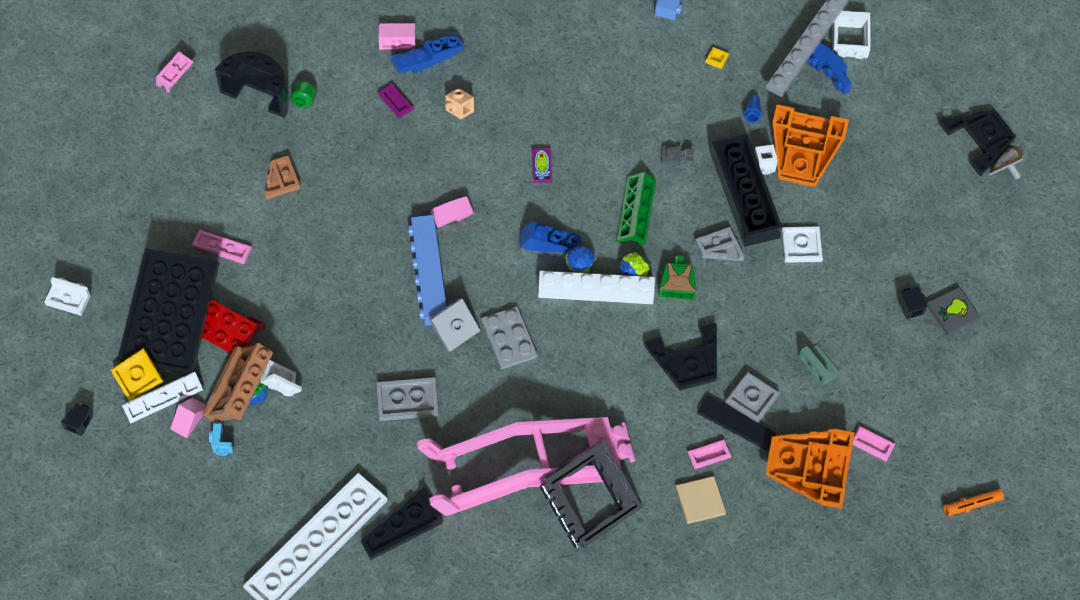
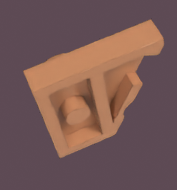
M289 156L270 161V171L265 191L266 200L300 189Z

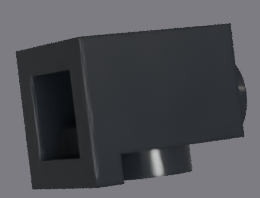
M79 403L69 410L66 417L67 420L62 419L61 423L65 430L82 436L93 415L87 405Z

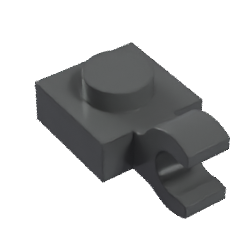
M663 145L662 164L680 165V161L693 162L694 149L681 151V146Z

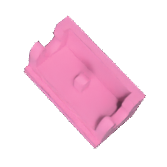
M379 23V49H415V23Z
M178 52L156 76V85L158 87L163 85L169 93L171 88L192 67L194 62L181 52Z

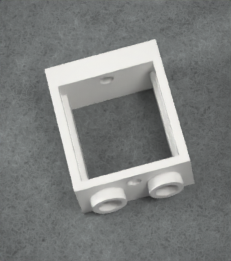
M842 11L832 25V51L838 57L868 58L870 52V13ZM838 26L863 28V45L838 44Z

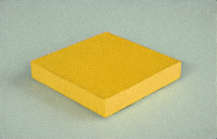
M145 349L140 350L111 369L128 401L150 392L164 382Z

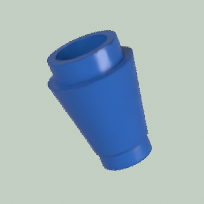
M751 96L744 111V117L750 123H756L762 117L760 98L758 96Z

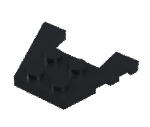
M996 110L972 113L971 116L965 117L962 115L955 116V118L948 120L942 118L939 121V125L947 135L964 128L984 154L973 159L970 164L979 176H982L1016 138V135Z
M716 323L700 327L699 332L704 345L688 350L667 354L661 337L644 341L647 351L679 391L717 381Z

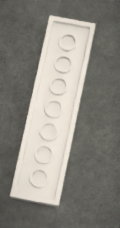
M358 473L243 585L244 589L256 600H289L388 501L387 497Z

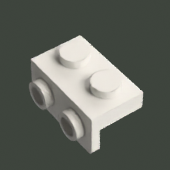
M52 277V287L46 297L45 304L82 316L91 297L88 288L81 283L74 284L64 278Z
M269 360L260 379L261 383L267 385L270 389L281 392L285 396H293L295 393L302 391V387L295 384L296 372Z

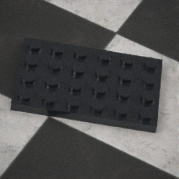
M145 248L117 360L123 362L140 350L145 349L157 369L184 374L194 372L220 262Z

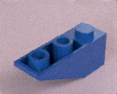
M532 221L521 230L520 247L531 251L568 252L574 247L581 246V236Z

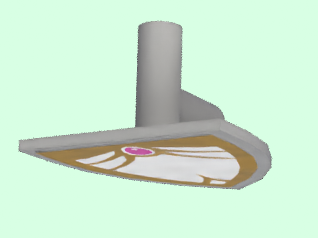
M1009 146L992 164L989 174L993 175L1008 168L1013 177L1019 179L1021 174L1016 168V163L1023 160L1024 151L1018 146Z

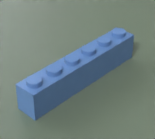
M434 215L411 217L412 225H408L409 236H413L414 241H410L411 252L416 254V258H412L413 267L418 269V274H415L416 286L420 285V291H417L418 303L422 302L423 307L419 308L420 320L424 319L425 325H432L429 319L446 308Z

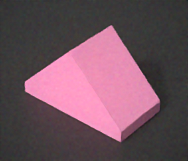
M193 397L179 404L170 429L188 438L203 417L202 413L206 404Z

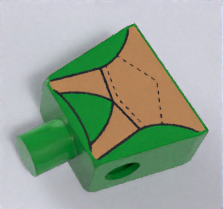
M675 256L674 263L666 264L660 285V298L695 300L696 283L694 268L692 265L685 264V257Z

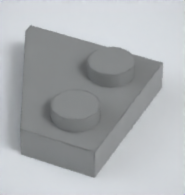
M730 227L695 239V244L702 258L743 261L745 258Z

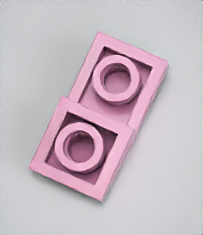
M467 196L430 210L432 215H434V221L438 228L475 214Z

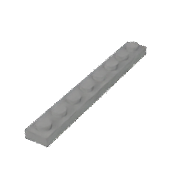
M826 0L766 85L767 90L780 97L784 95L850 0Z

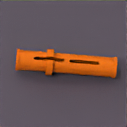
M998 488L973 497H962L959 501L943 505L944 513L947 517L962 512L968 513L971 509L1003 501L1004 494Z

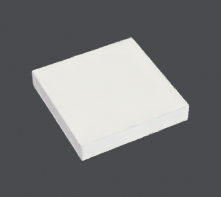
M819 226L782 228L784 262H822Z

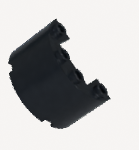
M254 51L240 52L227 57L215 68L220 93L237 99L243 87L248 86L275 97L268 111L280 117H286L289 100L285 76L281 66L273 58Z

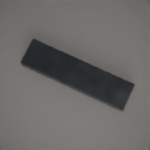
M708 396L698 410L700 416L766 451L771 445L772 437L777 434Z

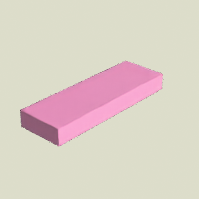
M202 230L198 231L192 243L193 248L242 264L246 263L252 250V246Z

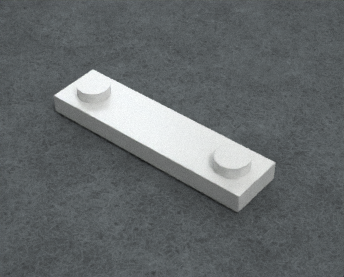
M192 372L122 404V407L129 422L132 423L202 391L203 388L196 373Z

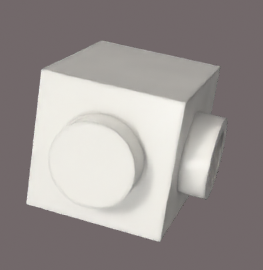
M774 145L755 147L754 153L762 174L775 172L778 160Z

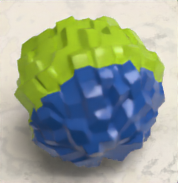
M577 246L567 252L565 256L566 265L572 273H589L592 263L596 261V256L591 249L585 246Z
M637 252L623 257V260L620 262L619 274L623 276L646 277L649 274L650 268Z

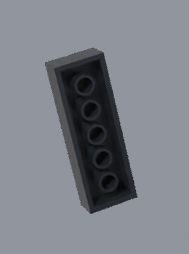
M748 134L712 142L710 155L744 247L780 239L783 227Z

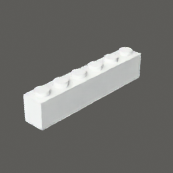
M540 271L538 298L653 304L655 277Z

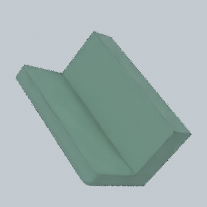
M818 345L811 349L808 346L801 349L799 358L822 386L840 375L839 370Z

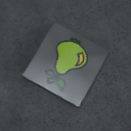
M960 287L927 303L928 309L946 335L980 319L979 314Z

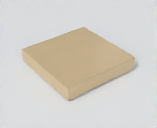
M714 476L676 485L675 488L687 524L726 514Z

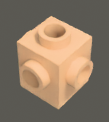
M460 88L445 95L446 111L459 119L474 112V97Z

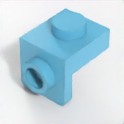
M214 423L213 431L209 432V442H211L213 453L221 456L233 453L232 443L223 442L224 430L222 424Z

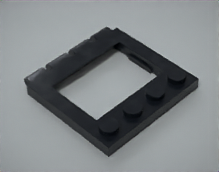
M603 439L543 478L544 483L539 486L546 499L553 496L548 503L555 516L563 514L558 518V521L565 533L572 531L567 536L574 548L580 545L586 547L643 508ZM592 461L616 503L618 510L586 531L559 482L566 477L572 476Z

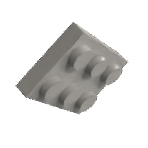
M518 307L481 318L500 369L537 358L536 350Z
M435 377L377 382L379 421L438 416Z

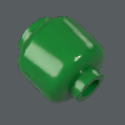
M301 81L294 86L290 98L295 106L309 108L315 100L317 91L312 83Z

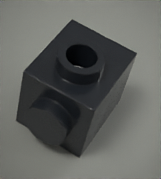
M918 287L913 289L906 288L900 292L898 302L906 319L924 315L927 308L926 298Z

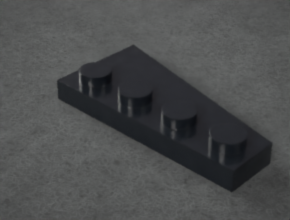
M424 488L413 499L408 500L400 510L390 515L387 521L377 526L361 540V544L370 560L443 524L436 509L430 505V498Z

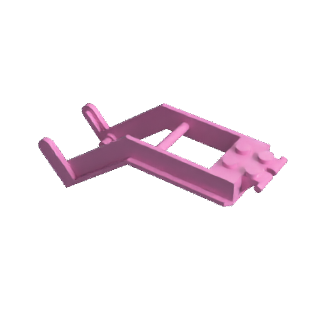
M608 417L516 422L445 449L432 439H422L417 442V447L422 453L438 463L445 462L447 469H454L456 467L455 459L460 455L515 435L533 434L542 468L526 470L465 493L462 492L461 485H455L451 487L453 494L451 498L436 493L429 499L430 505L443 515L448 516L527 487H539L544 483L543 478L558 469L550 468L541 434L586 431L590 447L601 439L605 440L621 468L620 460L629 458L631 463L636 461L631 443L625 444L626 441L630 440L626 423L623 422L620 423V426L611 428ZM591 465L585 466L570 477H566L559 484L603 482L595 466Z

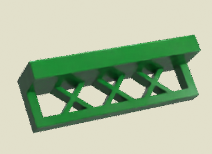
M646 172L627 177L617 235L618 242L632 240L638 245H646L656 180ZM638 180V183L632 189L633 182ZM635 195L634 201L630 204V200ZM633 211L632 216L627 220V216ZM630 227L629 234L624 235L625 231Z

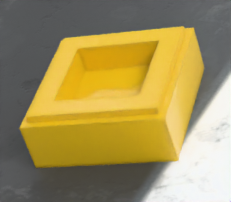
M713 47L705 63L722 69L729 57V53Z

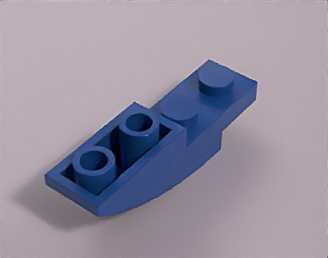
M457 33L427 41L424 43V47L393 55L391 62L399 74L410 70L414 74L451 58L463 50L465 46Z
M819 43L808 59L809 65L814 67L817 72L823 69L826 77L832 79L835 89L837 91L840 90L843 95L850 92L852 83L846 76L848 66L832 50Z

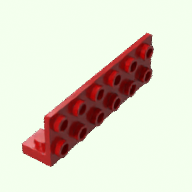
M211 299L202 338L231 354L234 347H249L255 333L263 332L267 324L252 316H242Z

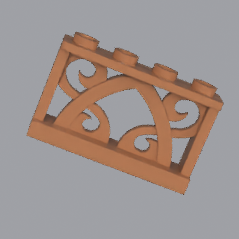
M260 343L246 348L234 347L202 415L216 424H221L222 421L241 420L273 352Z

